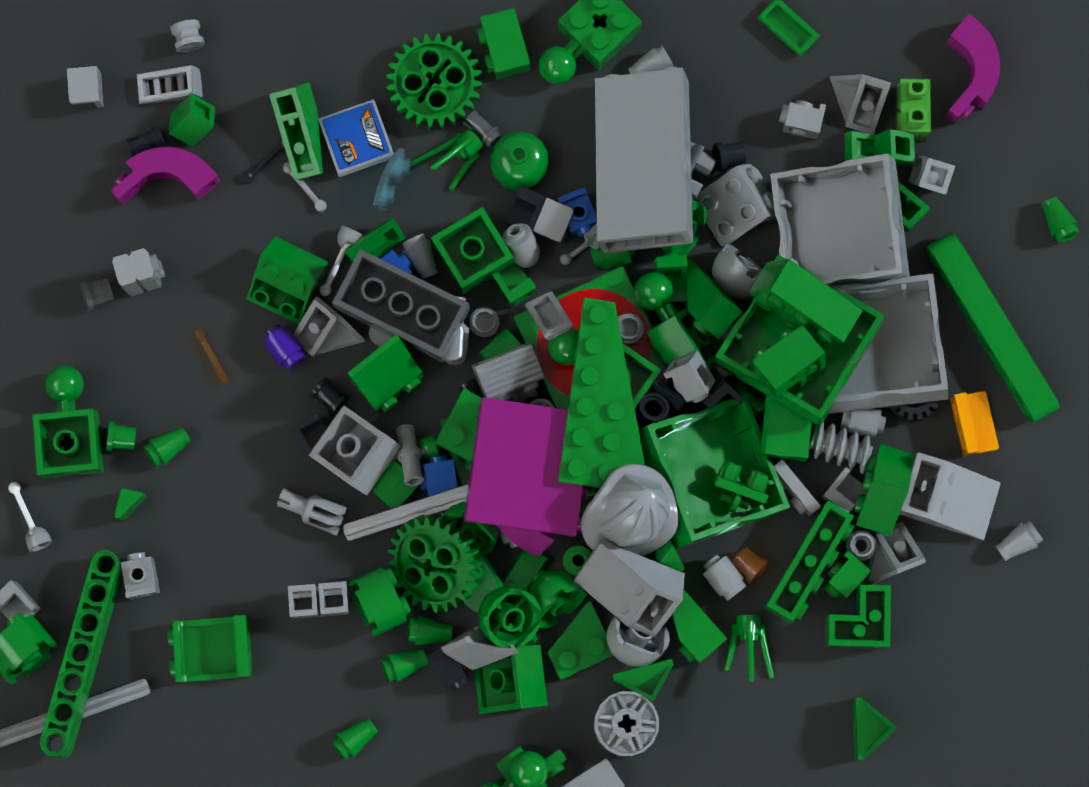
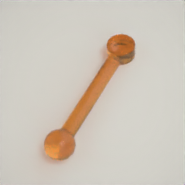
M197 328L194 331V337L200 340L222 383L229 382L205 339V331L202 328Z

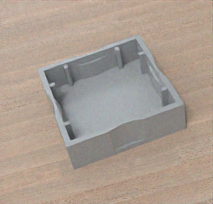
M888 153L847 160L829 167H807L770 174L775 216L780 229L779 253L782 257L792 260L803 269L816 275L827 286L852 283L874 284L889 279L910 276L896 161Z
M933 274L894 278L875 284L852 283L829 286L837 291L851 295L885 316L881 328L828 414L948 400V383L939 331L938 307Z

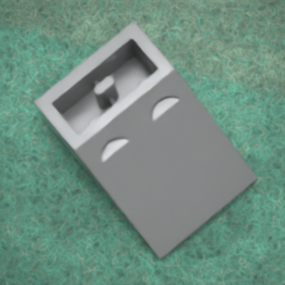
M917 452L914 458L909 491L899 515L984 541L1001 483L951 462Z
M601 540L575 576L574 581L626 626L655 637L683 600L685 573Z

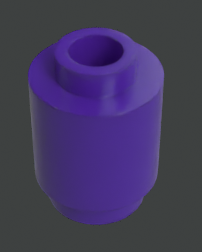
M277 324L264 334L266 337L263 341L264 346L278 365H283L286 370L293 368L306 357L302 352L304 348L287 325L280 327Z

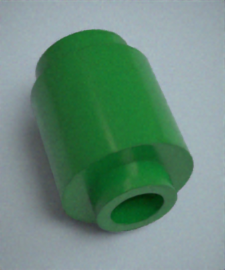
M589 246L595 269L603 268V270L626 265L631 263L630 257L635 256L634 250L604 253L601 247L594 249Z
M584 546L569 548L563 557L564 570L576 576L583 565L575 566L572 559L580 555L584 558L585 564L592 554L590 550Z

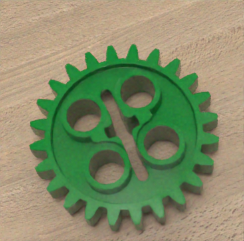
M437 33L434 41H430L428 34H425L424 42L422 43L414 37V46L412 48L405 43L403 44L404 55L397 52L394 53L398 63H389V69L395 73L387 74L386 79L394 84L386 88L388 93H396L390 98L391 104L400 103L396 109L397 113L401 114L407 111L406 121L409 122L415 117L418 128L424 121L428 123L429 130H432L434 122L439 123L441 130L444 129L445 121L447 120L455 126V117L457 115L464 120L466 119L465 108L474 111V105L470 100H480V95L474 91L482 89V82L475 80L482 77L481 70H473L479 65L478 59L469 60L472 50L468 49L462 52V41L453 46L452 36L450 35L445 42L441 41L440 33ZM428 56H434L439 60L438 64L433 67L425 66L423 61ZM450 61V65L441 72L444 63ZM451 73H460L463 79L457 84H452L447 80ZM439 75L440 84L438 85L434 83L428 91L424 101L422 103H419L418 99L421 98L430 87L429 79L435 80ZM410 80H418L422 83L421 87L415 91L408 90L406 84ZM441 96L446 102L442 107H433L430 104L431 99Z
M434 513L426 517L422 514L414 519L412 518L405 522L404 526L396 530L398 535L390 540L395 546L387 551L394 558L389 560L387 564L395 566L396 570L393 571V574L399 578L398 585H395V587L404 586L403 596L407 597L411 594L413 596L412 605L422 601L424 611L432 607L434 613H437L442 609L448 612L454 607L457 608L464 601L472 597L471 592L478 588L474 581L481 577V574L474 569L482 565V562L473 558L474 555L479 553V550L470 549L469 545L472 544L474 539L469 538L465 540L463 536L466 529L463 528L457 531L455 530L457 521L454 520L446 524L445 515L436 519ZM447 549L451 552L452 557L448 554Z

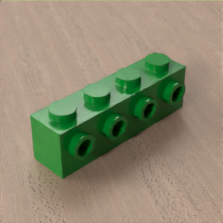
M830 501L823 505L764 609L788 623H792L795 618L799 621L801 620L809 606L805 603L810 592L816 594L824 580L820 576L825 566L831 568L839 554L835 550L840 540L846 542L854 526L850 523L854 515Z

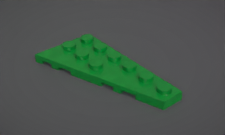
M584 298L557 482L601 488L609 474L616 468L626 464L645 465L615 302Z

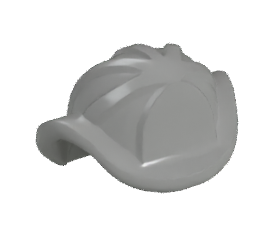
M626 464L616 468L609 474L604 484L587 505L581 520V531L585 542L593 551L600 541L603 540L640 556H645L657 550L672 538L678 526V510L673 491L659 472L641 464Z

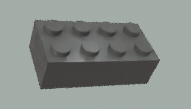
M361 249L332 302L334 309L390 337L397 335L402 343L440 362H443L470 310L468 302Z

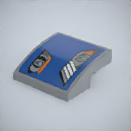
M374 99L318 118L339 177L395 158Z

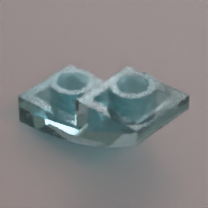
M399 148L394 153L380 177L373 203L375 211L387 212L388 204H393L395 186H390V184H403V176H409L411 159L406 158L405 149Z

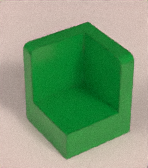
M190 93L171 112L169 134L189 146H195L214 127L215 107Z
M516 263L500 273L497 271L492 273L494 283L510 308L515 307L536 293V286L530 278H527L521 267Z

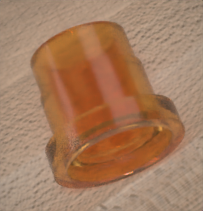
M745 547L734 558L732 564L746 577L745 581L751 585L764 573L770 561L766 558L761 559L756 553Z

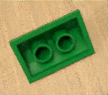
M766 395L761 454L797 463H806L809 456L812 421Z

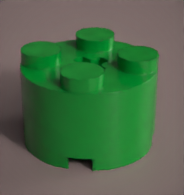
M380 566L347 582L349 589L355 587L356 591L355 595H352V599L365 626L372 625L374 628L370 632L372 637L407 622L406 616L411 611L405 597H398L395 591V585H398L390 568L384 570Z
M22 613L16 614L7 622L6 625L8 627L0 633V674L9 684L18 682L15 677L23 674L26 678L34 673L52 656L49 649L51 647L57 648V643L33 615L24 617Z

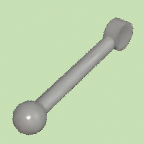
M286 162L283 165V171L293 177L290 164ZM302 179L295 180L315 203L316 211L324 212L327 208L326 202L319 200Z
M594 236L588 244L585 241L569 254H563L560 257L561 263L569 265L572 258L589 247L597 236Z

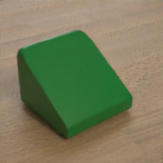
M122 488L114 513L115 518L125 521L148 496L142 492Z
M670 540L653 551L660 564L681 572L685 569Z

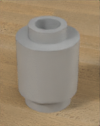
M523 223L511 225L504 232L503 241L513 255L514 263L523 268L535 265L540 258V247L531 228Z
M876 408L845 411L841 429L846 428L849 434L856 431L858 436L864 437L868 435L871 439H876L877 434L883 435L886 417L881 416L882 410Z
M717 554L703 565L707 571L702 575L720 597L723 595L727 601L746 587L742 581L744 577L727 556L721 559Z

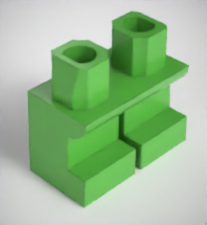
M900 79V84L896 85V130L914 133V141L926 142L931 132L930 79Z

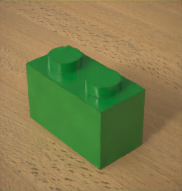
M515 8L480 17L481 27L476 28L480 44H486L489 54L484 56L488 73L494 72L496 80L529 72L530 61Z

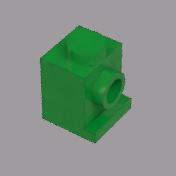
M849 551L845 552L841 557L845 561L844 564L838 561L826 574L830 579L823 589L836 600L839 597L843 600L847 599L871 572Z

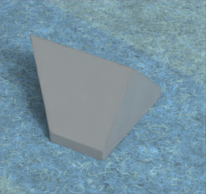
M864 74L829 76L846 123L845 127L874 135L891 82Z
M319 297L313 300L294 332V336L304 350L312 357L366 342L341 315Z
M903 522L895 524L891 536L875 532L877 547L870 560L869 569L871 572L867 575L865 585H873L926 563L925 557Z
M479 625L472 627L441 647L443 653L471 670L518 653L514 645L500 648L488 640Z

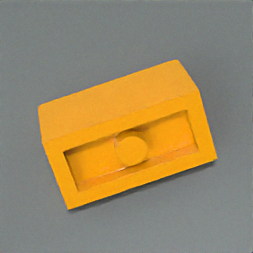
M981 391L972 394H966V392L954 394L950 398L963 457L997 450L999 445L987 393Z

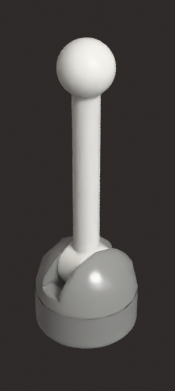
M341 225L337 236L341 250L326 283L320 287L321 295L328 296L331 294V284L344 258V251L348 246L363 237L361 233Z
M12 482L9 484L8 490L14 494L29 526V531L25 537L27 547L30 552L42 550L52 544L50 535L44 528L35 527L19 492L21 489L20 484Z

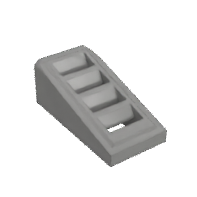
M193 65L137 74L139 104L184 100L190 93L199 98L203 97L200 70ZM173 78H177L178 91L174 89ZM161 79H165L166 93H162ZM150 80H153L155 95H150Z

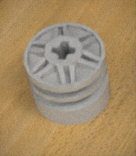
M621 691L610 695L599 705L594 716V732L598 742L606 751L617 756H634L644 752L654 743L659 732V717L655 706L647 698L636 692ZM623 715H628L629 720L635 721V725L630 727L629 733H625L624 728L618 727V722L623 720Z

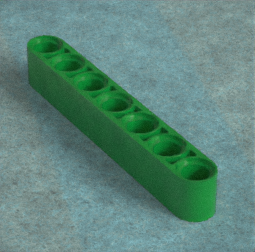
M950 232L927 245L925 251L929 260L1027 419L1034 424L1058 410L1060 406L1057 398L957 236Z
M109 550L97 552L91 560L40 737L41 750L57 760L67 758L74 749L123 576L120 563L122 561ZM107 560H114L113 569L110 572L102 573V564ZM99 589H105L106 595L104 599L100 602H93L94 593ZM96 618V628L93 631L85 632L84 626L86 621ZM87 647L89 650L88 657L84 661H77L76 654L78 650ZM74 677H79V688L75 691H68V682ZM65 707H71V717L66 721H60V711ZM58 736L62 737V748L52 752L50 747L52 740Z

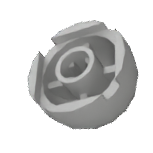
M725 244L713 261V280L730 298L733 297L739 301H751L754 297L748 292L762 271V268L750 257L737 256L740 250L730 244Z
M615 615L607 630V645L611 653L620 662L632 667H643L652 664L664 653L670 641L669 631L666 626L663 629L661 628L656 636L653 637L626 626Z

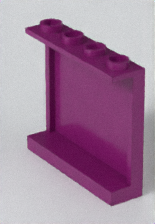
M486 397L480 400L463 522L483 523L566 535L568 537H576L577 531L581 532L583 513H580L581 501H586L588 487L557 482L567 410Z

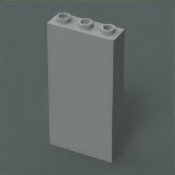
M666 67L663 70L650 72L640 70L633 74H609L603 78H596L597 242L604 253L693 243L689 81L683 67Z

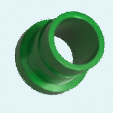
M109 421L106 451H112V448L134 450L136 427L116 425L115 421Z

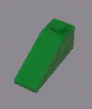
M310 82L286 87L270 93L269 96L294 180L322 174L318 110Z
M690 259L687 262V310L695 319L692 324L704 335L710 332L719 339L743 311L706 271Z
M683 589V600L671 615L677 640L681 644L678 650L689 663L695 660L699 664L727 638Z

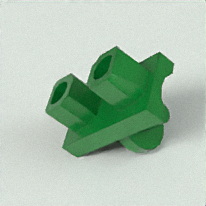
M725 459L719 472L712 473L710 481L714 482L715 486L732 491L731 494L721 491L719 495V500L727 502L726 511L734 514L738 507L747 510L750 501L741 498L742 495L766 504L769 495L765 490L769 476L752 469L747 482L743 483L737 480L742 466Z

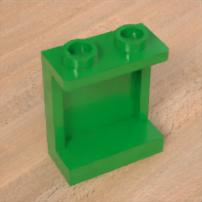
M235 615L226 618L172 621L173 628H168L169 646H174V658H170L169 667L170 675L176 678V682L186 683L253 677L249 616Z

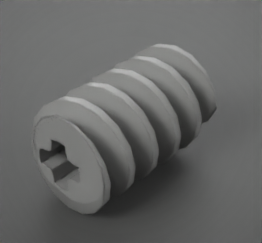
M822 423L821 426L816 424L814 427L809 450L813 449L815 459L824 452L825 462L829 463L833 456H837V466L839 467L845 460H848L849 470H852L858 463L860 464V473L864 474L874 443L872 446L870 445V436L865 435L859 442L858 432L856 431L847 438L846 428H842L835 434L834 424H830L824 430V423Z

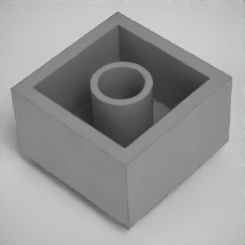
M343 406L309 456L367 496L397 454L401 445Z

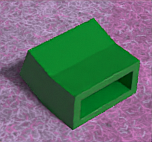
M392 459L371 491L392 509L400 506L419 485L406 486L402 466Z

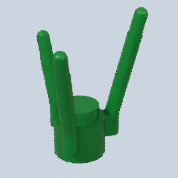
M467 129L464 133L456 134L452 139L409 162L408 166L414 167L452 146L451 151L430 167L434 171L456 154L462 160L466 157L468 158L449 185V190L452 191L471 165L481 157L478 151L483 148V144L473 131Z
M736 616V624H731V639L724 670L729 671L731 668L738 635H740V641H747L748 681L753 682V641H758L759 636L768 677L773 679L774 673L765 636V625L761 624V616Z

